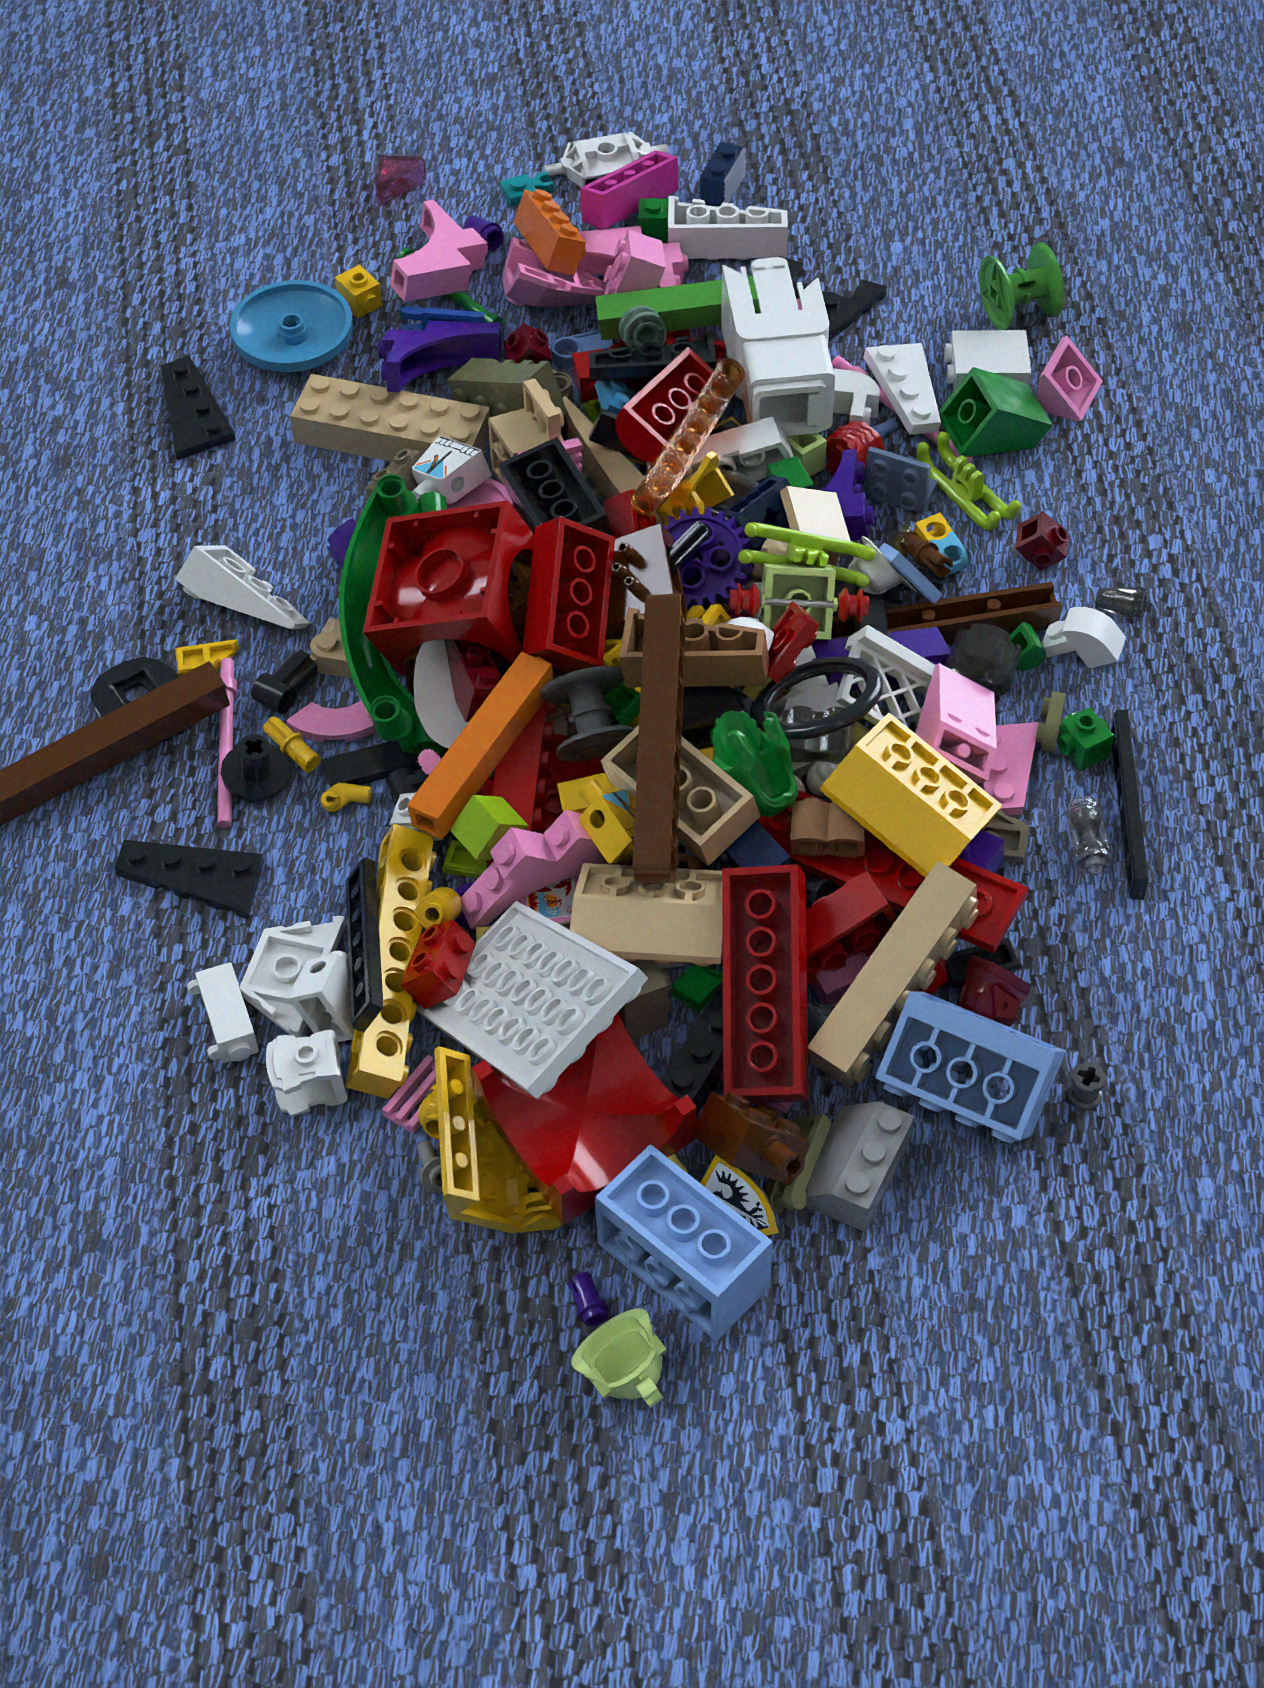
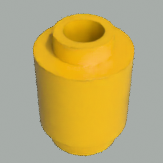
M438 887L420 900L416 910L417 918L427 929L435 924L440 925L451 919L455 920L461 913L462 901L453 889Z

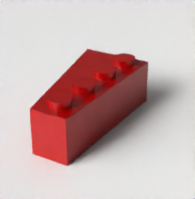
M867 871L859 876L850 878L841 888L827 897L816 900L806 910L807 985L814 982L816 973L822 970L834 972L845 967L847 958L862 951L866 956L873 954L896 921V915Z

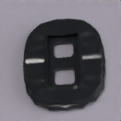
M140 657L124 661L101 674L93 684L91 702L95 714L98 718H101L132 702L124 695V692L142 685L149 693L179 676L170 666L159 659ZM186 728L161 742L169 741L173 736L183 734Z

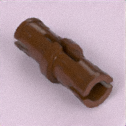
M913 531L906 532L901 537L909 543L907 545L900 541L901 549L913 556L916 564L929 568L938 577L947 576L951 572L950 569L944 566V563L949 567H953V561L942 554L936 544L923 540Z

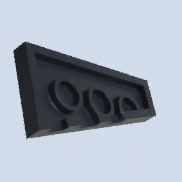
M713 331L702 333V339L689 341L688 336L675 338V344L661 346L657 341L644 343L639 350L635 351L626 346L589 353L590 380L610 381L614 378L638 380L648 376H657L687 347L716 372Z
M186 356L161 365L176 459L180 460L236 440L232 427L191 357Z
M123 840L115 871L119 877L155 889L161 887L173 891L176 896L185 899L191 897L206 902L209 907L218 910L225 908L236 912V915L249 919L264 865L263 854Z

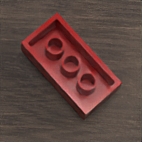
M561 516L535 527L522 652L533 657H541L552 664V668L567 673L603 666L615 537Z

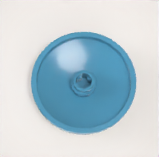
M288 280L266 285L247 295L233 311L230 320V331L236 351L247 362L270 371L298 372L318 367L338 356L348 345L352 337L353 319L348 302L336 290L317 282Z

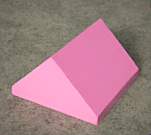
M1068 336L1062 337L1040 375L1037 400L1045 412L1079 422L1083 419L1103 380Z

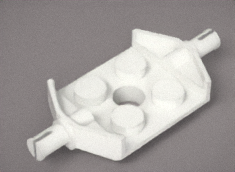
M633 132L569 142L563 158H560V163L544 165V172H548L549 177L561 174L563 176L566 175L567 178L578 186L583 187L586 185L585 180L601 178L655 150L669 154L667 144L650 147L649 143H645Z

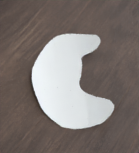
M439 639L424 642L416 657L414 703L417 715L428 736L442 747L450 748L469 722H465L455 701L445 640Z

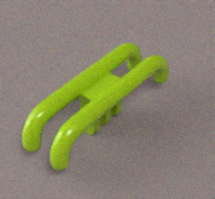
M940 432L937 435V448L942 460L953 471L952 480H949L931 461L929 445L926 442H920L917 445V460L931 466L930 478L938 480V487L980 528L992 531L998 527L1001 517L1006 520H1013L1019 516L1021 503L1017 500H1012L1007 506L984 484V475L980 471H976V467L972 463H968L966 457L961 455L957 458L954 455L949 444L950 438L947 432ZM981 498L994 511H991L987 517L973 503L974 501Z
M750 522L744 527V532L748 537L757 536L787 542L788 546L785 556L743 549L738 554V560L742 564L753 563L763 565V563L809 565L824 568L829 566L836 570L835 580L851 583L861 588H865L869 584V577L861 572L827 565L828 554L823 551L847 554L866 561H872L876 557V552L869 546L763 523Z

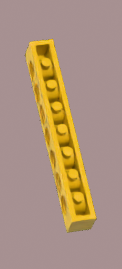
M397 824L392 825L381 841L376 873L384 1008L364 1033L354 1029L346 1080V1088L389 1099L398 1087L404 1086L408 1076L409 1067L404 1065L405 1055L408 1054L413 1040V1034L409 1033V1024L415 1016L417 1002L413 1001V998L400 984L420 934L425 928L419 922L416 910L420 900L432 890V881L428 880L436 859V852L432 851L434 836Z

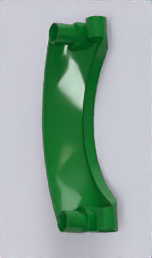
M389 474L379 479L355 526L345 556L339 589V621L342 643L354 685L378 737L384 741H398L402 752L419 756L425 749H431L437 752V755H441L444 752V747L432 740L426 733L417 715L414 697L399 682L389 661L363 633L387 518L447 509V499L437 492H427L420 495L417 503L415 494L412 491H407L404 479L399 475Z

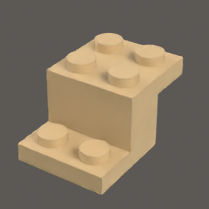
M535 378L523 381V409L488 418L491 470L498 481L504 486L505 484L498 467L499 463L516 456L517 452L529 450L555 437H558L560 442L564 441L561 436V426H564L562 411L559 407L554 406L546 389L543 390Z

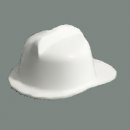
M862 536L864 545L873 548L876 552V557L872 561L854 557L853 561L849 564L848 569L861 572L869 577L868 586L861 589L870 594H882L903 583L910 590L917 593V590L893 569L872 541Z

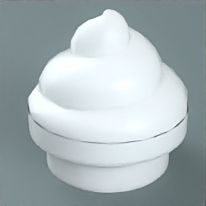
M824 761L817 762L810 767L806 783L813 794L826 797L819 788L837 768V765Z

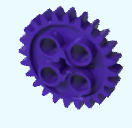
M695 506L690 516H687L685 511L681 509L680 519L678 520L668 515L669 525L667 527L662 526L673 536L674 543L698 520L711 532V537L704 541L679 566L687 612L693 605H702L704 608L705 604L715 605L718 600L728 605L730 589H736L737 583L747 585L748 580L745 574L752 573L753 571L751 563L742 564L738 560V554L741 550L751 548L750 539L744 538V527L736 528L737 524L734 517L725 522V515L722 510L713 517L711 507H707L704 515H699L698 509ZM719 560L729 561L724 567L714 566ZM691 578L701 579L695 585L685 584Z

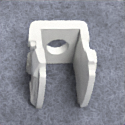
M333 1030L320 1031L312 1034L311 1037L277 1035V1039L267 1044V1072L271 1085L275 1090L281 1112H287L290 1117L309 1112V1107L318 1104L334 1106L347 1101V1091L341 1067L342 1054Z

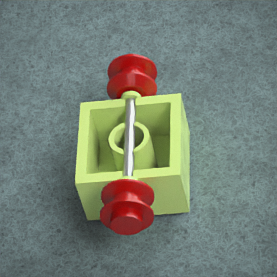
M763 563L761 598L760 590L755 583L752 584L750 590H742L740 583H737L736 589H730L729 610H735V617H738L741 611H748L750 617L754 618L760 608L759 622L772 630L793 601L820 625L817 629L816 639H831L833 612L837 611V615L843 623L848 616H855L857 623H860L862 616H868L869 596H863L862 589H859L856 595H849L847 588H844L838 595V599L834 597L836 570L829 566L824 568L809 565Z

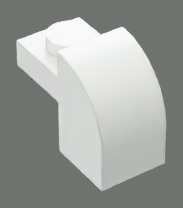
M834 368L833 413L849 414V422L864 421L870 425L871 417L878 418L880 391L877 383L871 377L861 372Z
M1072 607L1069 609L1065 621H1056L1048 625L1042 645L1046 650V657L1076 651L1088 668H1094L1118 662L1126 637L1116 623L1106 614L1092 608Z

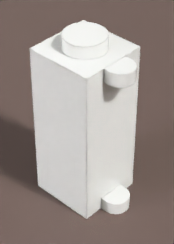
M229 962L196 972V979L190 981L187 984V988L192 995L201 993L216 1041V1045L210 1046L207 1049L209 1058L211 1060L221 1058L222 1063H226L229 1061H242L250 1055L258 1053L254 1030L232 963Z

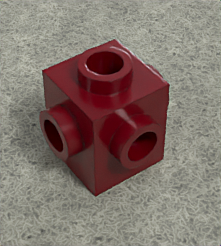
M522 323L514 332L510 333L503 342L507 355L506 359L513 360L515 364H521L524 360H532L536 364H539L541 361H549V363L553 361L546 334L538 328L533 329L525 323Z
M1043 511L1017 526L1016 550L1022 554L1025 560L1030 561L1039 570H1043L1067 557L1068 533L1061 524H1057Z

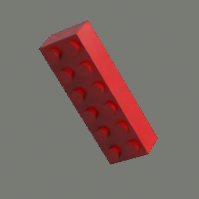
M798 864L722 868L723 1096L727 1097L728 1092H732L747 1099L750 1104L758 1102H809L806 876Z

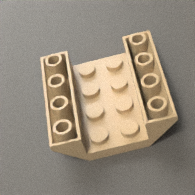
M583 863L573 896L570 930L627 962L640 959L655 960L661 964L673 962H689L698 966L721 964L723 955L722 871L677 868L674 883L637 885L634 880L633 866Z

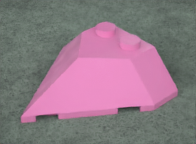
M512 237L502 275L505 296L508 297L511 303L522 307L525 304L533 307H566L595 304V296L605 295L606 285L603 284L602 280L578 267L574 276L547 270L526 241Z

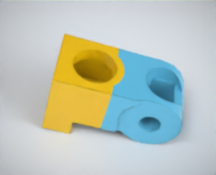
M941 512L915 523L913 532L917 533L923 540L936 544L939 551L953 561V567H949L944 563V566L951 570L948 575L967 568V552ZM933 526L932 530L927 532L926 529Z

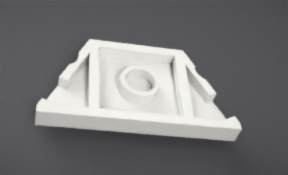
M340 915L333 916V922L311 926L310 921H305L290 927L278 926L263 930L241 982L240 990L242 997L289 1035L301 1037L307 1024L289 1000L294 984L307 961L329 956L330 952L336 951L346 926L345 917Z

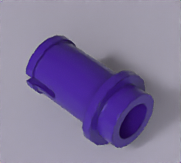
M581 1272L572 1276L573 1280L569 1279L567 1285L578 1306L577 1317L579 1321L584 1322L588 1327L603 1323L608 1316L606 1313L608 1305L606 1301L600 1299L593 1283L592 1275L589 1272Z

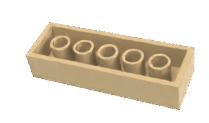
M315 374L310 375L290 414L294 443L386 461H393L394 456L404 449L425 452L439 436L480 449L482 453H484L489 442L488 418H490V407L406 391L387 392L385 387Z
M940 861L936 862L808 1045L807 1049L812 1065L849 1089L855 1081L858 1083L864 1081L872 1068V1064L869 1061L878 1050L882 1053L887 1048L893 1034L891 1029L900 1017L909 992L918 991L920 988L925 991L930 986L937 973L933 970L941 958L947 960L958 943L955 937L962 927L967 930L975 921L979 910L976 909L979 900L977 899V885Z

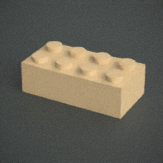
M639 725L600 760L609 782L618 790L625 789L629 791L635 799ZM682 737L678 841L709 866L760 818L754 796Z

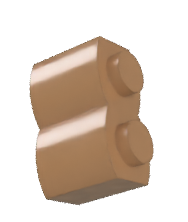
M806 798L802 801L794 802L790 833L792 854L800 856H823L829 854L838 857H859L865 855L867 829L862 827L858 821L833 802H823L818 798Z

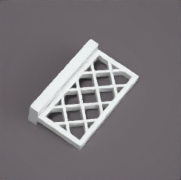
M869 625L849 636L845 647L846 650L850 651L848 657H860L870 662L881 673L883 678V695H881L878 702L886 700L891 714L907 728L905 718L911 716L914 717L918 725L922 708L919 707L912 690L918 691L926 698L935 664ZM843 673L835 702L845 708L854 703L856 699L849 696L851 685L857 683L863 694L866 688L864 679L856 675ZM887 673L896 678L901 689L892 692L885 674ZM903 694L911 711L902 714L894 696ZM876 704L863 718L877 725L885 716L881 714Z

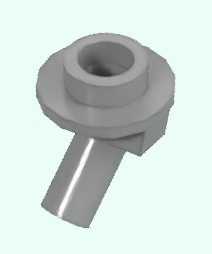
M423 1141L416 1145L423 1167L418 1169L419 1180L428 1192L439 1194L443 1192L441 1157H436L431 1141Z

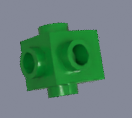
M1089 707L1078 713H1070L1061 720L1056 743L1060 751L1065 756H1068L1082 771L1110 757L1114 734L1109 730L1105 720L1099 718Z

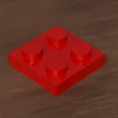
M793 601L772 629L774 637L768 651L769 666L767 676L776 683H779L783 677L791 674L797 663L796 658L803 648L806 649L811 646L817 637V629L820 626L802 607Z

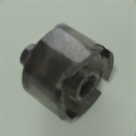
M978 623L972 624L971 629L964 631V627L956 632L945 667L994 692L995 703H997L1001 696L1005 695L1011 687L1021 657V647L1018 642L1015 646L1009 640L1010 634L996 626Z

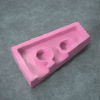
M1039 722L996 725V754L988 781L980 783V786L1002 805L1001 810H1003L1006 816L1023 814Z

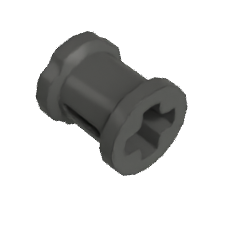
M1084 1062L1083 1064H1077L1071 1074L1072 1083L1068 1087V1101L1077 1109L1084 1111L1092 1110L1101 1102V1090L1105 1086L1106 1075L1102 1067L1096 1063Z

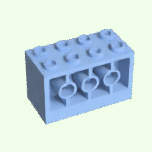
M910 991L875 1078L885 1082L883 1089L901 1097H905L906 1094L920 1097L919 1104L936 1112H941V1110L953 1111L957 1113L955 1120L977 1128V1125L988 1126L993 1129L991 1132L992 1136L1013 1144L1014 1141L1019 1142V1140L1032 1136L1066 1050L929 993ZM929 1050H935V1055H937L936 1063L929 1062ZM970 1064L973 1077L966 1079L963 1067ZM1006 1079L1008 1086H1010V1092L1002 1094L1001 1088L998 1086L999 1081Z
M651 1144L595 1196L598 1244L716 1342L770 1288L773 1241Z

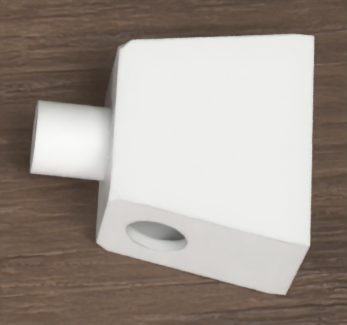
M332 951L329 953V956L307 961L294 984L289 1000L313 1033L333 1030L338 1042L353 1039L354 1029L351 1025L348 954L343 951Z

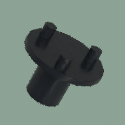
M251 734L242 738L239 745L228 752L222 761L220 774L224 786L234 796L252 803L272 798L283 791L290 780L291 766L287 756L278 747L269 744V741L261 735Z

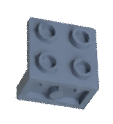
M870 447L867 452L864 492L867 497L876 501H883L902 507L905 510L924 514L938 488V480L930 478L931 466L927 463L875 447Z

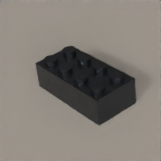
M558 437L498 464L509 496L534 535L536 526L561 516L613 536L606 512Z

